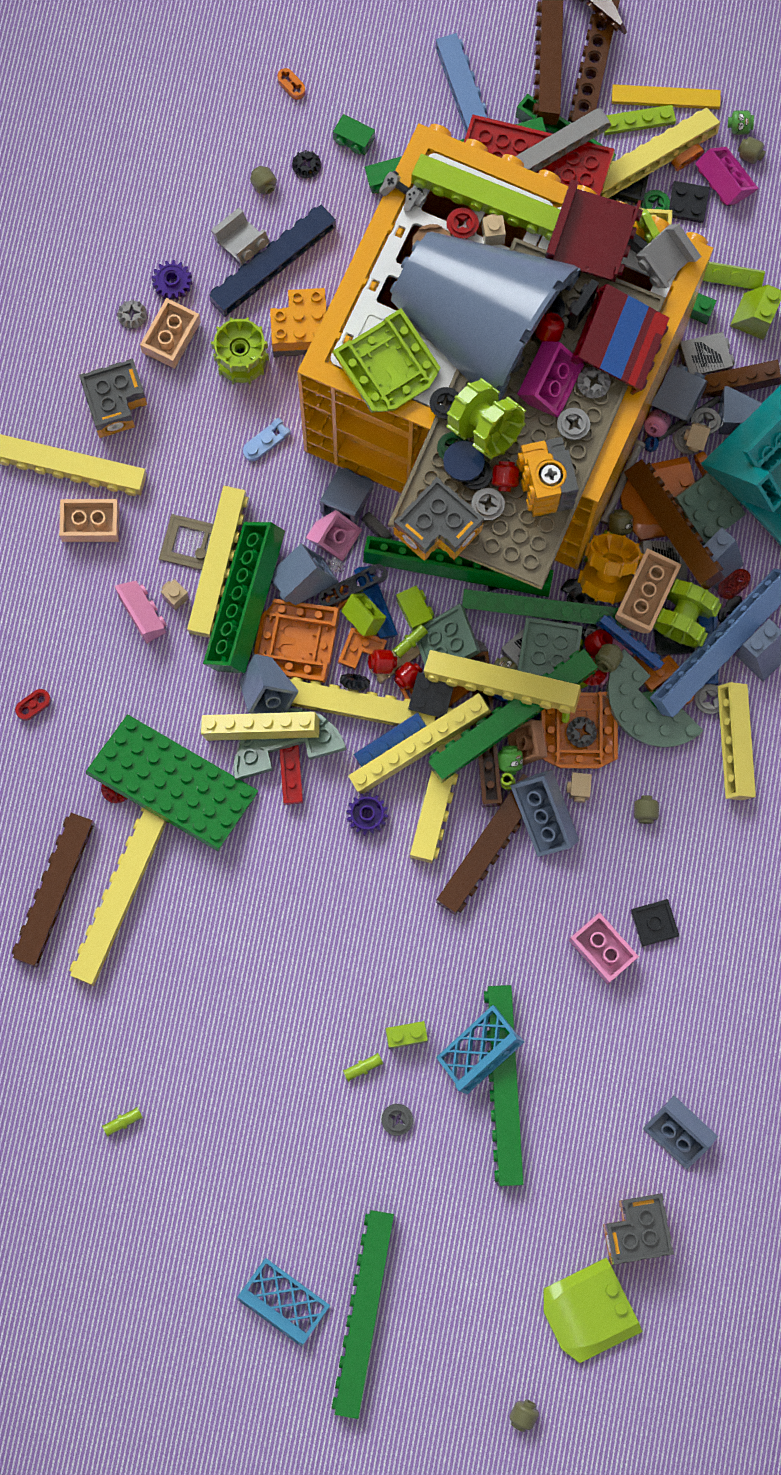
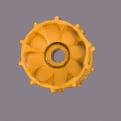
M610 532L597 536L593 535L591 543H587L584 554L589 562H586L584 569L580 570L577 581L581 585L582 593H586L594 598L595 601L608 602L612 605L616 602H621L633 579L632 574L635 575L636 569L644 556L640 551L639 543L626 538V535L610 534Z

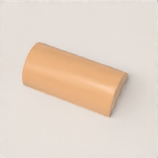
M647 548L615 615L616 620L636 632L650 633L682 564Z

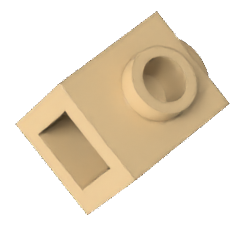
M491 214L482 218L484 244L491 246L505 244L506 232L503 215Z
M692 422L691 428L686 429L683 440H686V446H689L688 449L694 452L704 451L711 427Z
M175 579L172 582L168 581L162 587V597L175 611L189 599L188 592Z
M572 773L571 782L567 781L566 793H570L569 799H574V802L584 803L585 800H589L592 774Z

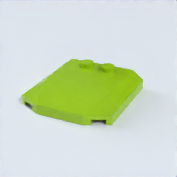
M402 308L384 318V321L357 338L347 341L332 351L371 413L395 411L428 390L441 369Z
M607 1257L543 1288V1312L560 1348L578 1363H582L643 1332Z

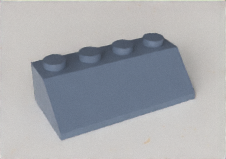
M552 769L534 774L511 785L537 857L572 848L579 841Z

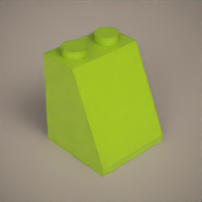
M767 284L744 293L730 327L764 340L781 302V290Z

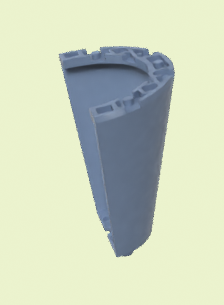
M427 232L421 241L417 240L411 250L413 252L410 257H405L401 264L403 270L398 280L394 282L390 289L392 293L391 301L399 309L402 308L408 319L470 383L479 381L482 378L500 391L498 395L500 401L507 391L511 378L510 373L514 370L523 348L559 292L563 289L571 291L580 277L581 269L564 262L436 232Z

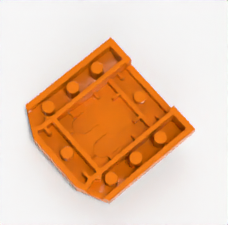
M687 456L651 463L656 470L653 473L655 477L660 476L665 483V486H663L664 490H669L674 497L695 482ZM627 480L620 495L622 509L628 510L633 515V532L638 537L637 539L642 542L667 536L633 485Z
M274 599L268 610H265L261 616L254 654L272 657L287 677H297L325 683L329 675L339 625V608L308 603L294 605L289 601L285 602L281 599Z
M581 692L575 713L570 712L567 723L562 722V712L559 709L551 708L541 711V721L547 747V757L542 760L560 769H599L618 759V723L611 713L607 692ZM577 717L589 718L596 726L597 738L587 747H576L568 740L567 726ZM585 725L582 729H575L580 733V738L583 735H589L585 732Z

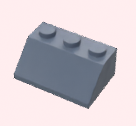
M674 1095L643 1128L686 1170L711 1147L718 1137Z

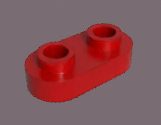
M44 689L35 690L16 705V715L24 721L32 719L49 706L51 697ZM40 697L45 698L44 702L39 703L38 699ZM24 709H29L27 714H23Z

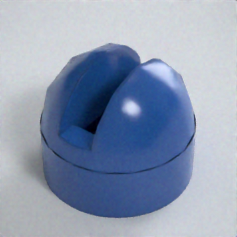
M649 436L644 441L646 451L654 452L658 449L659 441L656 437ZM651 440H654L653 447H650Z

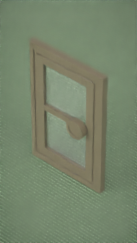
M171 514L159 560L202 570L214 524ZM235 543L233 550H236L237 543Z

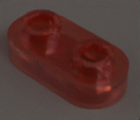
M737 569L720 582L718 586L719 596L724 599H732L750 584V573L745 569Z

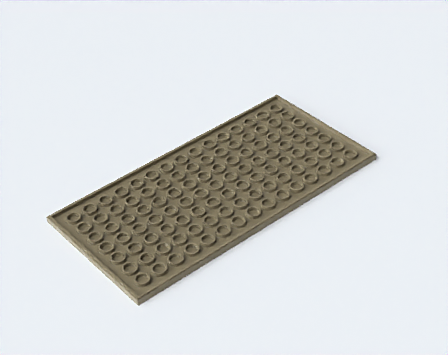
M514 238L509 249L545 258L547 251L517 238ZM581 272L571 291L563 289L558 294L565 303V314L562 317L565 327L559 342L572 354L574 353L591 307L575 331L567 327V316L570 312L568 309L574 300L578 301L579 293L584 284H589L592 279L599 282L598 289L609 284L625 294L636 296L638 301L660 312L665 297L616 278L615 282ZM551 305L546 311V314L550 313L551 311L554 312V310H552ZM536 329L523 348L524 366L518 372L510 373L511 378L507 391L501 399L504 400L506 397H509L526 410L524 420L526 425L523 426L517 442H514L504 455L495 456L493 459L484 455V460L488 462L492 472L493 466L497 465L499 461L515 462V466H517V453H520L521 445L558 437L563 438L557 427L558 417L529 406L517 395L542 344L536 337ZM582 362V363L584 364V366H583L581 372H582L585 368L592 367V365H590V364H588V363H586V362ZM456 369L449 387L460 393L469 381ZM609 375L611 382L607 393L599 398H589L580 392L576 381L562 410L563 412L569 408H578L583 410L590 419V429L587 435L580 440L575 439L571 441L566 437L563 438L565 450H569L579 488L574 508L533 517L532 512L528 511L526 506V499H528L527 491L523 492L521 486L522 472L519 475V485L511 488V492L498 491L499 487L494 486L491 479L487 487L484 488H492L501 493L505 501L504 510L500 517L493 521L485 520L482 531L458 556L542 590L629 385ZM598 376L594 377V379L589 378L591 381L590 388L594 384H599L597 382ZM445 396V400L441 405H444L445 411H447L448 406L452 405V403H448ZM435 416L389 520L388 527L394 529V521L403 514V511L418 498L427 486L429 487L436 477L444 485L451 488L460 499L471 506L472 498L479 490H470L468 487L463 486L461 481L457 482L451 479L445 472L443 459L440 458L437 451L439 439L444 434L452 432L446 427L448 419L445 420ZM578 419L573 423L568 421L570 423L569 430L574 427L578 428ZM474 436L467 438L469 442L474 443ZM490 497L486 503H482V505H485V512L490 507H494L491 505Z

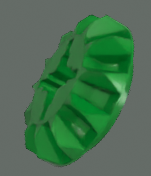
M650 190L645 193L641 207L642 209H652V203L659 199L658 206L654 209L669 210V197L660 190Z

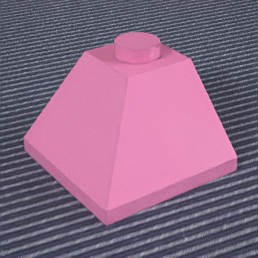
M335 510L316 521L306 539L343 561L362 529Z

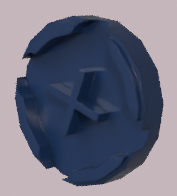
M459 441L450 445L445 451L443 458L444 470L454 481L471 482L477 479L483 472L485 464L484 454L472 446L474 443Z

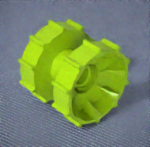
M230 317V320L221 327L217 326V332L214 341L211 342L212 349H215L213 357L214 361H217L219 375H223L232 381L233 385L235 382H248V384H251V381L260 375H264L266 361H269V353H266L265 350L268 348V343L264 341L262 326L258 327L255 323L249 321L248 317L246 319H232ZM238 349H244V350H245V351H244L243 353H241V354H239V353L236 352Z
M480 378L479 381L468 382L467 386L454 397L455 400L447 412L448 425L446 427L465 441L467 438L474 436V444L472 446L488 458L493 459V457L500 454L504 455L505 451L514 442H517L523 426L526 425L524 423L526 410L509 397L499 401L498 395L500 391Z
M676 579L667 596V600H670L676 606L673 611L662 608L653 629L679 644L692 646L693 648L702 647L708 634L705 632V628L699 625L696 620L698 616L708 619L716 617L722 604L719 603V598L715 597L707 589H703L692 582Z

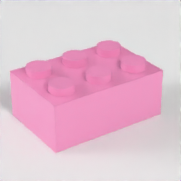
M600 912L569 939V942L607 985L639 957Z

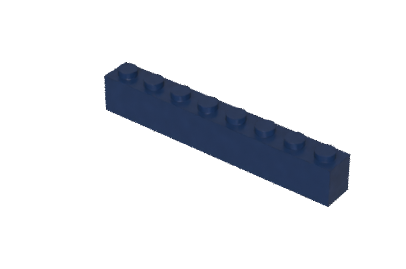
M322 204L317 208H312L305 218L297 220L294 227L290 230H285L278 240L270 242L263 252H258L254 255L252 261L248 264H243L234 275L228 276L221 286L213 288L209 295L210 302L226 317L336 228V219Z

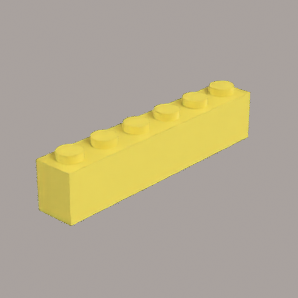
M729 682L717 686L725 798L746 800L756 797L748 685Z
M315 712L202 715L201 734L206 741L319 738L320 719Z

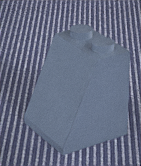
M678 364L677 367L672 365L651 405L689 423L708 381L705 380V375L687 372L689 368Z
M725 386L720 396L719 416L721 418V425L718 434L730 435L762 403Z
M338 468L320 499V512L328 515L337 510L356 524L373 490V482L366 476L362 475L360 477L355 475L348 468Z
M723 528L704 545V548L708 546L714 554L711 557L713 561L717 560L724 569L721 572L725 578L712 586L717 591L744 565L736 540Z
M302 543L275 568L272 577V584L281 592L279 594L285 602L289 601L294 605L311 598L339 582L324 558Z
M770 619L741 646L736 654L763 682L781 665V629Z
M254 654L246 668V672L239 681L247 711L251 714L287 713L298 694V689L272 657Z

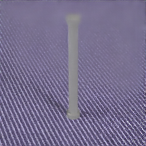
M639 440L635 441V447L624 471L636 463L641 449H644L646 445ZM624 471L603 517L601 516L600 522L605 525H609V515L613 513L628 480Z

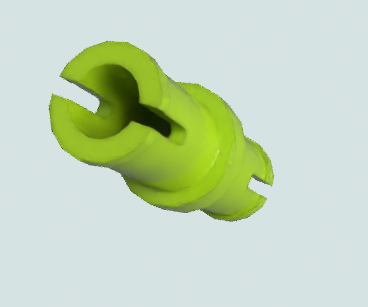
M419 624L409 635L406 634L404 640L393 648L392 651L401 659L412 647L415 648L417 646L416 643L428 634V631Z
M504 773L500 779V784L504 790L511 791V785L515 783V778L510 773Z
M376 1053L363 1061L362 1059L359 1060V1063L344 1069L343 1072L349 1082L362 1074H368V1071L384 1063L379 1053Z
M135 1107L123 1115H117L118 1118L102 1125L107 1137L123 1128L124 1130L127 1129L128 1125L143 1117L138 1107Z

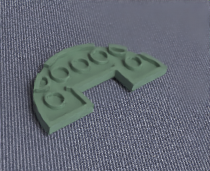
M622 649L623 660L614 672L609 673L606 688L611 713L622 730L640 743L661 748L678 746L700 735L704 730L682 708L673 718L666 715L663 716L638 690L650 675L625 649Z
M290 708L288 709L287 713L310 711H306L300 708ZM316 713L320 719L319 738L241 740L237 755L234 758V776L236 780H242L273 771L270 758L271 752L303 743L306 745L310 760L345 751L347 748L337 728L325 717Z

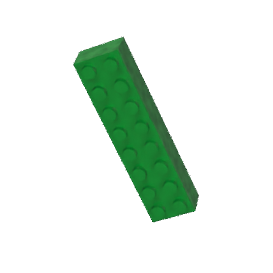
M272 522L243 523L203 661L204 665L217 672H246L285 535V530Z

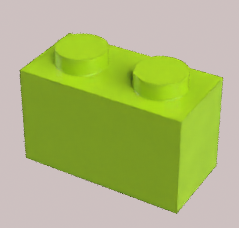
M417 585L396 594V601L411 632L419 624L424 625L434 617L432 608L430 606L427 607L424 601L426 596L423 590H419Z
M365 593L351 594L341 611L346 616V619L363 636L376 635L387 618Z
M424 1021L385 1028L389 1049L428 1042Z

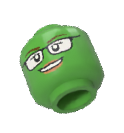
M735 110L732 113V117H728V128H731V132L734 135H747L754 128V115H751L748 110Z
M504 746L498 752L499 770L515 775L517 771L523 768V753L517 746Z

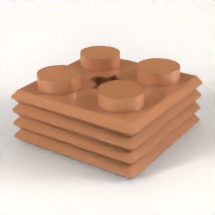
M529 720L507 736L509 746H517L522 751L523 766L547 757L544 728L542 727L541 720Z

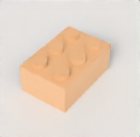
M166 298L140 344L142 353L175 369L201 323L200 315Z
M60 499L59 536L62 542H119L120 506L118 500Z

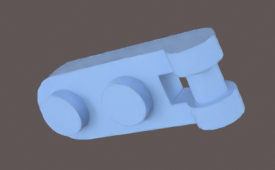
M280 418L275 419L271 425L244 445V457L249 461L258 460L291 434L290 429L283 425V421ZM276 429L280 432L277 436L273 433Z

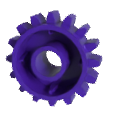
M175 260L172 261V264L165 261V266L159 264V270L154 269L155 275L152 276L153 289H156V294H161L162 299L169 298L170 300L176 299L177 301L181 296L186 297V291L190 292V285L193 284L191 272H188V267H183L182 262L177 265ZM170 279H175V280H176V281L173 282V283H169V282H168Z
M362 793L359 799L353 798L354 803L348 804L351 810H346V814L351 816L347 818V822H352L350 828L356 827L357 834L363 831L364 836H366L367 832L370 831L371 835H374L375 829L379 832L381 831L380 825L386 826V822L383 819H388V815L384 814V812L388 811V808L383 807L384 800L378 801V795L373 798L371 793H368L364 797ZM369 810L373 815L370 818H364L362 812Z

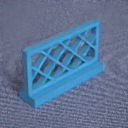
M492 1005L436 1058L455 1082L458 1091L468 1095L524 1043V1040L521 1036L517 1035L497 1007ZM492 1013H495L497 1016L496 1025L488 1024V1018ZM477 1027H483L482 1038L474 1037V1030ZM487 1027L496 1028L494 1039L486 1038ZM500 1028H506L510 1033L505 1039H499ZM463 1040H469L467 1051H459L460 1043ZM473 1041H481L480 1052L472 1051ZM486 1041L494 1042L493 1050L490 1052H485ZM449 1053H454L453 1064H447L444 1060ZM459 1054H467L466 1065L458 1064ZM471 1054L480 1055L479 1062L476 1065H470ZM457 1067L465 1068V1074L460 1080L456 1076Z
M267 1258L263 1260L237 1296L238 1301L301 1347L330 1307L327 1302ZM265 1265L273 1269L274 1277L262 1278L261 1270ZM286 1278L289 1281L290 1289L279 1291L277 1279ZM275 1280L276 1291L265 1293L263 1282ZM261 1282L262 1294L254 1295L248 1291L252 1283ZM302 1290L305 1292L306 1301L295 1303L293 1291ZM291 1292L292 1303L281 1305L279 1294ZM277 1294L279 1306L270 1307L267 1305L265 1296ZM318 1302L324 1306L321 1313L311 1315L310 1303ZM307 1304L309 1315L297 1317L296 1305ZM293 1306L295 1318L286 1319L282 1314V1308ZM317 1317L313 1323L312 1318ZM309 1318L311 1327L305 1333L299 1328L298 1320Z

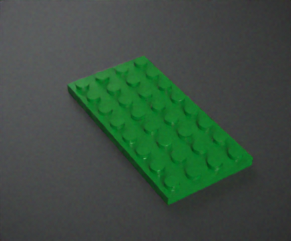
M128 714L86 770L88 776L216 851L220 850L258 794L257 789L240 779L236 780L233 775Z

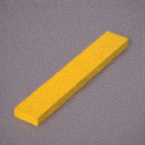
M613 84L611 104L641 106L673 105V107L719 110L721 90Z

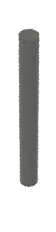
M715 396L695 409V411L700 408H712L721 401L718 396ZM680 419L671 425L663 436L656 438L658 441H662L688 424V422Z

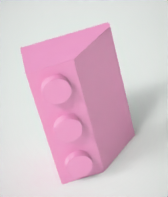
M132 581L115 586L118 597L146 644L166 633L164 627L167 624L162 616L158 617L155 613L157 607L152 600L148 601L145 596L148 592L143 584L139 586L137 581Z

